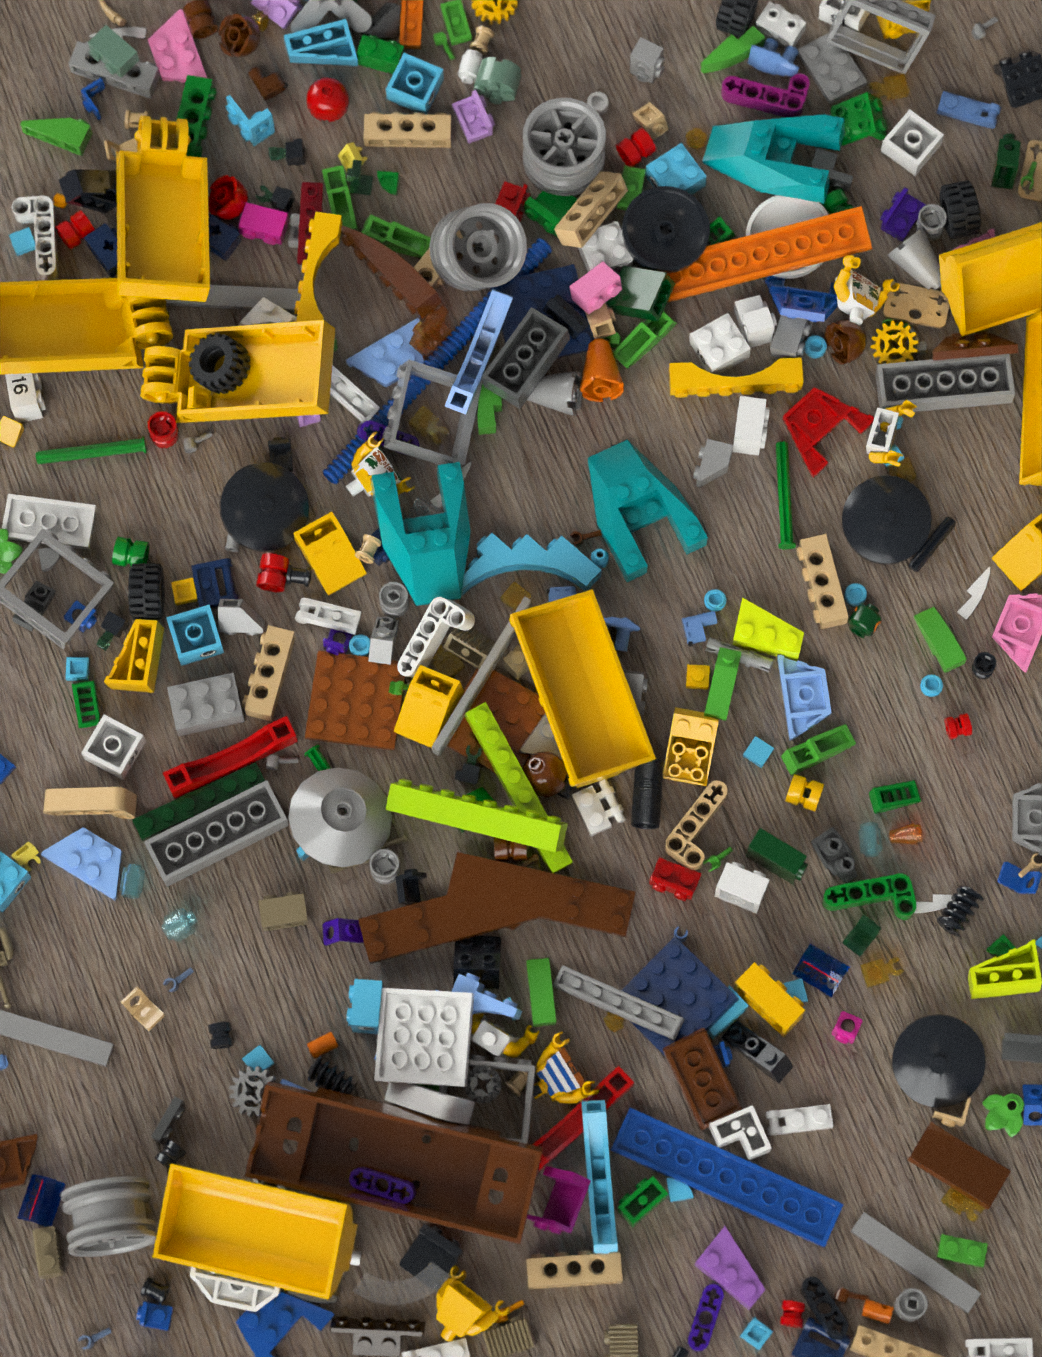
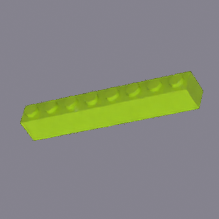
M485 702L466 712L465 718L513 806L518 807L520 812L526 813V810L536 811L540 813V817L547 818V813L487 703ZM564 845L563 850L558 852L536 848L550 873L555 874L573 863Z
M399 779L398 782L390 784L386 810L552 852L563 850L568 823L561 822L559 817L548 816L544 818L540 817V813L536 811L526 810V813L518 811V807L505 805V807L497 806L495 801L484 800L480 802L475 800L476 797L465 794L462 797L454 795L455 792L451 790L441 789V792L433 790L434 787L431 785L420 784L419 787L412 785V781L406 779Z

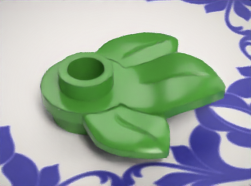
M0 529V573L4 574L13 566L11 561L18 558L23 551L20 545L8 541V529Z
M1014 1093L1005 1096L992 1094L982 1102L983 1106L990 1111L985 1121L987 1130L1005 1128L1010 1137L1015 1136L1020 1131L1023 1125L1020 1113L1024 1109V1102L1019 1095ZM1009 1101L1016 1103L1015 1109L1011 1110L1008 1108Z

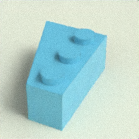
M346 19L283 35L290 63L358 66L357 55Z

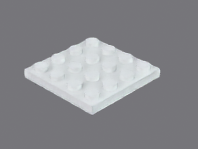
M382 988L374 1081L467 1087L474 994Z

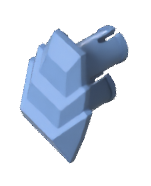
M768 38L763 48L755 45L751 46L747 64L771 75L793 77L795 74H798L799 67L793 64L798 55V50L793 46H787L784 54L781 56L780 53L775 52L778 48V42Z
M611 616L604 618L607 629L611 627L617 629L615 650L627 652L630 632H633V630L639 631L640 626L627 617L618 618Z

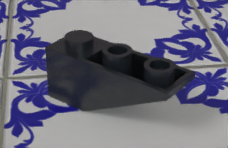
M737 1020L722 1036L724 1041L777 1083H780L794 1067L785 1053Z

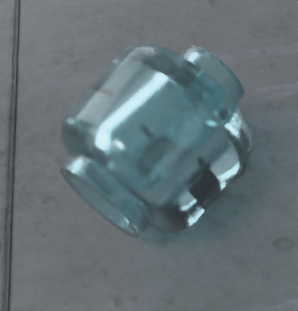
M178 908L164 917L162 929L169 940L173 939L179 942L195 933L197 919L192 911L187 912L183 908Z

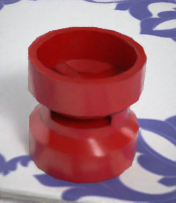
M968 713L960 714L957 718L952 716L944 718L949 740L956 739L959 735H972V726Z
M782 1300L781 1308L783 1309V1315L780 1317L779 1325L802 1328L803 1319L801 1317L805 1311V1303Z

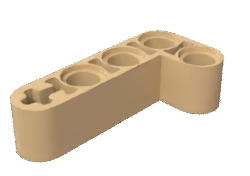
M717 780L711 782L666 839V853L683 867L698 871L703 866L704 853L692 842L725 802L727 786L724 782ZM721 790V794H717L712 803L710 799L712 798L713 791ZM705 806L709 809V813L701 815L697 812V808ZM688 823L693 824L695 831L691 833L686 832L683 826ZM672 841H678L682 847L679 850H673L669 844ZM690 855H697L700 861L692 864L687 858Z
M122 787L46 789L43 813L56 816L111 814L121 819H134L136 816L137 795Z

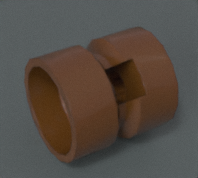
M193 0L183 7V13L186 21L189 23V29L194 39H204L218 31L216 19L214 16H211L213 12L209 0Z
M493 837L496 861L506 862L509 858H513L514 861L527 860L526 845Z

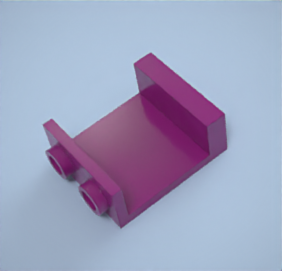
M546 1166L543 1175L556 1182L542 1218L528 1214L527 1219L534 1222V1227L543 1231L548 1230L561 1235L562 1231L572 1233L591 1180L575 1172Z

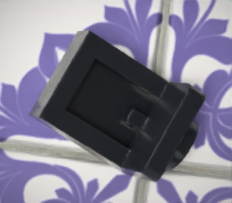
M276 437L268 441L270 463L293 471L290 439Z
M407 869L404 871V874L395 877L399 904L412 905L421 902L418 880L427 878V873L418 872V869Z

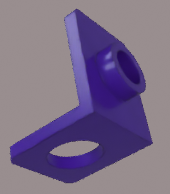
M331 629L328 638L323 639L324 649L334 655H339V653L346 654L353 634ZM336 633H343L346 636V641L343 644L333 641V636Z
M336 918L322 925L323 944L326 946L340 941L364 942L358 920ZM332 926L334 929V935L330 939L328 932L329 928Z

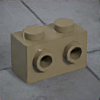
M298 891L286 893L284 897L267 895L263 897V900H258L264 932L309 925L304 893L299 894Z

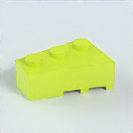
M742 597L732 645L744 650H754L755 652L772 656L784 655L785 658L798 661L804 632Z
M1035 939L1017 949L1009 950L1004 955L991 958L971 967L968 974L971 999L1040 992L1042 977Z

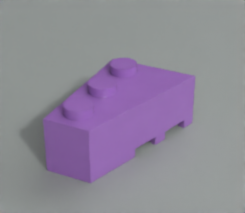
M724 1226L695 1262V1266L750 1310L764 1293L765 1288Z

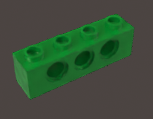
M187 75L177 119L188 120V135L194 139L187 146V156H202L203 147H201V142L207 136V127L205 125L212 115L210 104L211 100L215 101L217 88H214L213 79ZM196 99H202V100H203V101H202L201 103H199V104L193 103ZM191 119H198L196 123H189Z

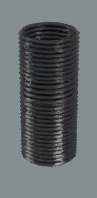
M660 758L635 767L631 826L635 828L657 829L660 827L664 761Z

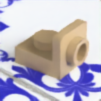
M651 102L633 113L634 119L647 131L652 140L669 129L664 114Z

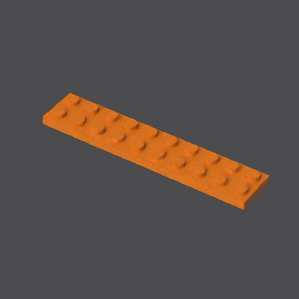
M862 206L706 246L701 257L693 265L678 272L667 273L675 282L668 302L872 250Z

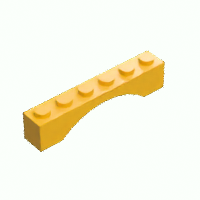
M315 212L314 219H310L309 232H312L311 240L307 239L305 252L308 253V257L302 263V273L305 274L304 280L299 281L298 293L301 294L300 301L295 303L297 320L293 322L324 320L314 298V285L317 272L323 260L339 244L343 224L341 215Z
M802 357L780 358L760 372L740 377L712 374L699 368L692 362L669 363L670 396L675 395L677 398H684L688 395L697 394L699 397H706L710 394L718 393L721 396H729L732 393L751 395L754 392L773 394L776 391L795 393L798 390H802L803 387Z

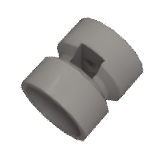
M936 204L924 206L918 215L915 227L916 232L922 228L930 242L939 239L943 234L947 219L945 210Z
M389 582L381 588L379 601L382 612L391 618L403 616L409 608L406 588L398 582Z
M381 849L371 856L369 866L374 880L386 885L393 883L396 880L395 877L400 874L397 855L391 850Z
M916 1288L904 1290L894 1303L896 1315L906 1322L918 1320L928 1307L925 1294Z

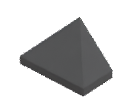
M386 2L372 17L370 29L359 33L365 36L374 35L379 38H398L400 6L395 3Z

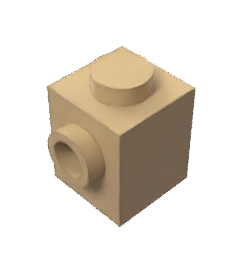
M606 303L589 315L586 313L594 339L616 334L612 323L616 319L612 308L607 309Z

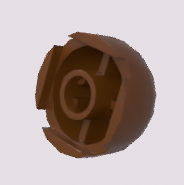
M244 14L226 16L221 22L218 31L222 43L219 42L222 51L231 57H246L252 54L258 48L261 40L258 24L254 19Z
M848 319L832 322L826 327L827 347L831 346L835 353L830 354L837 363L843 365L853 362L863 354L867 336L858 324L850 322Z
M548 751L537 752L531 755L523 765V771L538 796L549 798L556 795L566 784L564 782L566 775L568 776L566 767L562 759L554 753Z

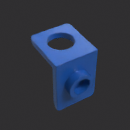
M102 78L80 90L84 100L82 102L88 113L92 112L98 121L101 119L99 110L90 98L105 89Z
M75 601L64 615V619L73 624L75 622L72 618L73 611L77 609L84 610L86 607L79 601ZM95 608L91 610L81 623V632L84 633L87 628L91 629L96 623L97 610Z
M1003 862L997 882L1019 894H1035L1042 873L1039 871L1028 872L1021 878L1018 873L1023 869L1009 862ZM1034 877L1035 880L1033 885L1030 888H1028L1030 880Z
M1024 1084L1022 1085L1024 1099L1023 1124L1042 1126V1116L1036 1120L1029 1118V1114L1035 1111L1042 1114V1085Z

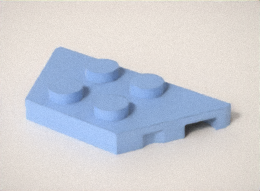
M418 318L414 319L346 359L347 365L360 370L365 376L375 379L377 383L386 388L397 382L399 378L396 375L400 365L409 359L423 364L420 320Z
M777 655L789 740H794L832 713L825 669L809 666L807 663L799 660L794 661L785 658L784 655Z
M82 827L42 851V857L114 901L117 899L122 851Z

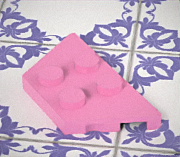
M180 9L148 39V44L162 81L177 80L185 83L187 75L207 78L182 9Z
M1037 593L1026 596L1020 594L1009 595L992 635V638L1020 669L1027 672L1042 635V595Z

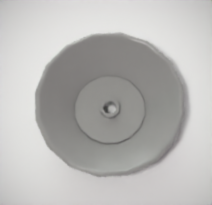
M339 767L318 771L304 780L291 798L288 819L293 837L307 855L322 864L338 867L362 864L370 859L376 851L381 850L390 835L392 814L391 811L386 810L388 799L375 781L359 771ZM339 810H345L346 815H341Z

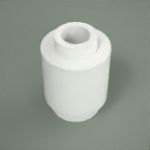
M467 50L462 56L458 71V77L461 78L462 82L467 84L475 82L482 60L480 52Z

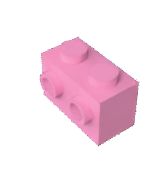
M601 262L569 286L571 299L588 315L594 310L599 309L606 301L618 295L622 290L620 276L604 262Z

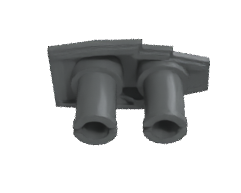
M834 827L810 841L825 869L828 868L834 876L837 875L845 883L858 876L854 866L856 862L851 855L852 850Z

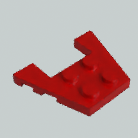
M815 387L782 417L813 478L828 466L829 463L813 448L844 419L860 434L865 432L874 421L873 416L866 415L860 412L859 409L853 406L850 407Z

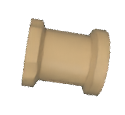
M478 26L474 42H471L469 46L470 49L486 55L488 53V44L490 39H493L494 32L484 26Z
M126 110L125 129L138 128L140 116H149L148 111L134 113Z
M365 534L359 551H356L355 557L363 562L372 564L374 562L373 556L382 543L376 537Z
M517 1071L509 1081L504 1083L505 1086L519 1097L521 1091L527 1086L528 1072Z

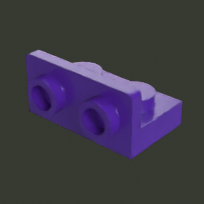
M905 187L901 193L897 192L891 201L893 203L890 210L885 209L880 218L882 221L881 230L902 242L916 223L920 210L926 206L923 202L907 194L908 189Z

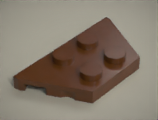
M978 331L965 336L955 333L952 336L946 337L932 351L933 361L1018 353V344L986 331Z
M38 1134L0 1141V1190L26 1184L39 1139Z

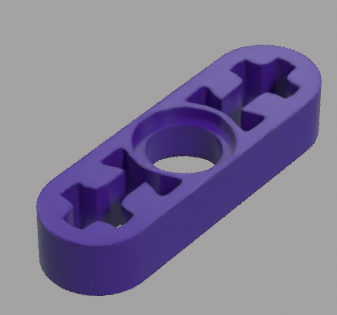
M371 420L363 421L358 425L357 434L365 441L368 440L371 434L366 436L364 427L370 425L371 430L379 432L378 435L374 436L375 441H380L383 438L384 430L388 427ZM397 431L396 440L403 442L410 440V444L419 447V441L415 436Z
M366 1167L354 1169L349 1177L350 1183L354 1188L401 1204L412 1201L416 1196V1188L411 1182ZM362 1172L363 1177L370 1180L373 1178V1176H375V1178L372 1180V1183L368 1181H363L360 1184L359 1179L356 1178V1175H359ZM379 1179H385L388 1182L389 1187L387 1191L382 1192L378 1189L377 1182ZM394 1183H397L395 1186L396 1189H403L404 1187H407V1192H409L410 1195L403 1198V1193L399 1191L393 1192L392 1195L391 1192L394 1189Z
M710 1284L704 1288L688 1337L689 1347L696 1352L704 1351L708 1347L722 1304L724 1293L722 1288L716 1284ZM712 1289L717 1290L716 1294L719 1295V1299H714L712 1304L713 1307H717L716 1311L710 1307H702L703 1302L708 1304L709 1296L706 1293L711 1292ZM703 1311L710 1312L713 1317L712 1322L708 1325H704L699 1321V1315ZM696 1325L702 1329L710 1330L709 1333L704 1331L702 1340L705 1341V1344H700L699 1347H696L695 1341L692 1340V1337H697L699 1329H695Z

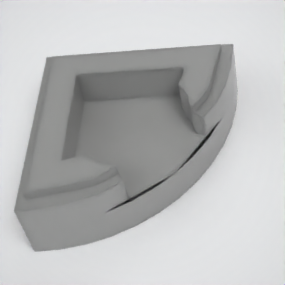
M50 547L38 549L42 571L51 570L61 555Z

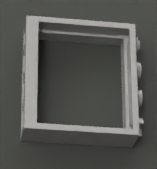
M845 0L831 25L826 42L905 75L931 32L936 15L901 0ZM851 5L918 32L908 51L904 52L842 26L841 23Z
M409 359L400 365L397 370L396 377L399 379L392 392L394 402L387 414V419L390 420L388 427L385 428L383 433V439L385 440L383 447L438 465L460 462L462 468L466 461L482 383L478 385L467 413L460 414L451 457L396 440L410 374L451 388L458 376Z
M42 529L0 580V602L64 650L80 630V625L93 608L96 609L111 591L114 582L111 581V576L106 572H99L95 569L94 564L90 560L79 557L75 549L70 545H63L59 542L58 537L51 531L46 532ZM41 542H44L102 586L66 633L5 588Z
M471 1055L468 1066H488L493 1069L528 1072L522 1139L501 1138L529 1144L536 1065H531V1060L517 1059V1063H508V1058L494 1057V1061H487L485 1056ZM439 1086V1092L447 1094L448 1086Z

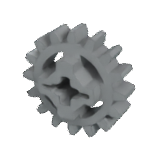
M256 1066L255 1071L252 1067H247V1073L240 1070L238 1071L240 1078H232L236 1084L235 1086H229V1089L234 1090V1094H231L229 1098L236 1100L233 1103V1107H240L239 1113L244 1114L247 1111V1116L253 1117L255 1112L257 1116L261 1117L262 1111H260L265 1085L269 1081L274 1082L276 1077L269 1076L270 1071L267 1069L262 1072V1068ZM259 1076L262 1080L255 1082L251 1077ZM253 1087L258 1088L255 1091L257 1094L256 1096L251 1095L253 1093ZM254 1101L258 1106L249 1107L246 1104Z

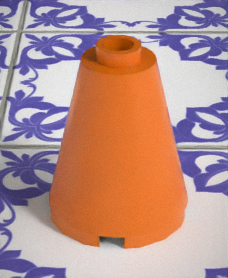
M602 338L594 339L588 345L580 383L582 396L587 400L603 402V398L610 397V401L614 400L624 392V384L611 345Z

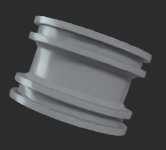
M573 98L552 99L540 104L531 112L523 128V165L529 180L539 190L557 196L579 195L585 191L597 174L603 171L605 166L606 130L598 112L583 101ZM544 150L547 153L545 156H542L540 151ZM580 156L585 158L582 162L578 161Z
M480 203L448 213L435 226L429 245L430 258L438 276L448 285L463 291H477L507 283L520 271L527 252V240L519 220L509 210L492 203ZM476 222L482 224L481 230L476 228ZM459 230L463 236L462 239L458 238L456 235L457 231ZM494 235H497V236H498V238H499L498 243L496 242V239L494 238ZM457 252H460L463 256L460 261L457 259ZM494 257L497 258L496 265H493L491 263V260ZM473 266H476L477 274L472 272Z
M137 1176L111 1177L84 1182L64 1190L61 1193V1199L65 1202L62 1205L63 1212L72 1215L74 1228L66 1236L67 1242L70 1243L68 1253L79 1257L107 1256L138 1250L155 1243L157 1233L154 1232L156 1223L154 1220L147 1219L145 1203L152 1199V1193L148 1190L150 1188L149 1179Z

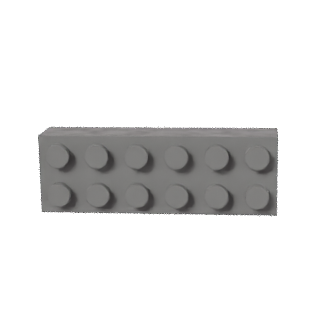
M1010 354L877 364L875 372L879 408L881 409L902 405L905 400L917 406L912 410L913 412L1012 403L1015 396Z
M266 780L144 841L166 887L289 826Z

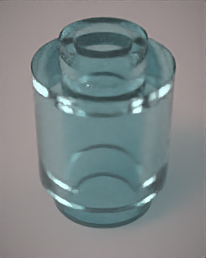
M875 822L861 824L860 830H858L860 853L865 854V857H876L879 855V852L883 851L881 829L878 828V823Z
M128 864V867L123 868L120 883L121 896L131 899L139 898L143 891L146 872L141 869L142 866Z

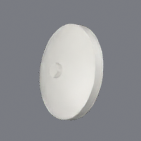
M776 195L764 201L753 212L747 224L746 236L829 214L819 202ZM823 262L772 276L788 279L802 277L816 270Z

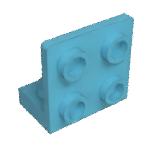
M230 95L226 97V109L229 112L227 116L234 126H239L241 129L240 134L246 142L250 141L253 146H256L275 133L273 117L267 108L256 112L249 120Z

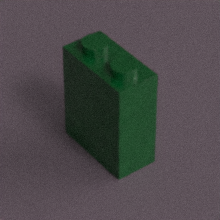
M622 266L618 274L622 290L618 295L610 298L606 304L617 315L659 322L675 282L665 272Z
M759 828L749 844L746 853L747 858L792 885L796 879L801 880L808 866L805 863L807 855Z

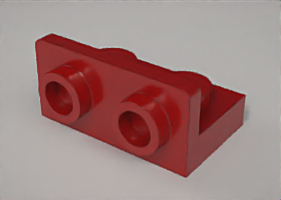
M504 181L495 203L509 210L520 223L523 217L522 208L526 200L531 197L529 185L524 184L523 187Z
M659 857L649 884L652 885V889L658 892L665 893L666 890L673 893V896L679 900H692L701 873Z

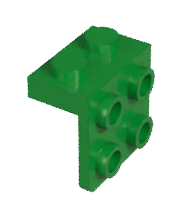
M866 92L831 107V116L844 118L845 134L841 144L842 147L868 136H872L879 141L886 138L888 126L883 118V104L879 98Z
M542 191L535 200L532 197L526 200L525 214L531 220L539 223L545 231L558 238L554 228L577 201V198L573 195L557 196Z

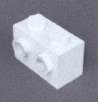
M769 1L757 19L755 28L765 37L776 40L784 48L787 46L795 47L805 32L806 22L799 15H793L787 12L783 6Z

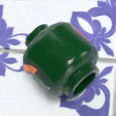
M872 604L858 605L848 619L849 629L861 638L872 636L882 622L881 616L878 614L879 609Z

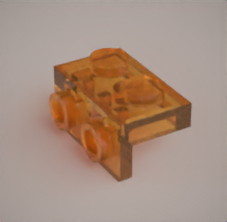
M444 306L440 307L437 311L432 310L427 315L426 321L423 323L421 321L418 322L412 329L414 334L409 344L424 357H427L442 341L446 340L447 336L451 335L452 330L444 324L449 310Z

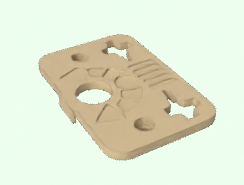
M1031 140L1027 145L1018 195L1024 199L1042 202V153L1039 152L1036 159H1034V151L1030 150L1035 145H1039V149L1042 150V141ZM1034 161L1037 162L1033 174L1034 192H1030L1027 195L1025 190H1022L1021 179L1027 176ZM1025 181L1023 187H1026L1029 181Z
M899 283L900 291L904 292L903 294H899L898 297L894 296V292L888 293V299L885 301L883 315L886 318L908 322V325L917 327L919 325L938 329L945 327L949 301L942 291L928 290L923 287ZM943 296V300H946V302L938 305L934 298ZM911 310H918L921 313V317L913 319L909 316V312Z

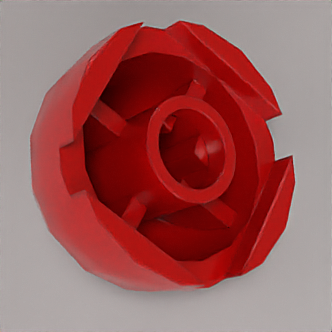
M331 77L316 80L308 89L306 95L307 108L310 114L317 120L334 122L342 118L347 112L349 94L344 84L339 80Z
M223 175L216 179L209 188L212 190L210 196H208L209 213L220 219L228 220L238 217L243 212L245 204L248 202V192L240 180L233 176Z

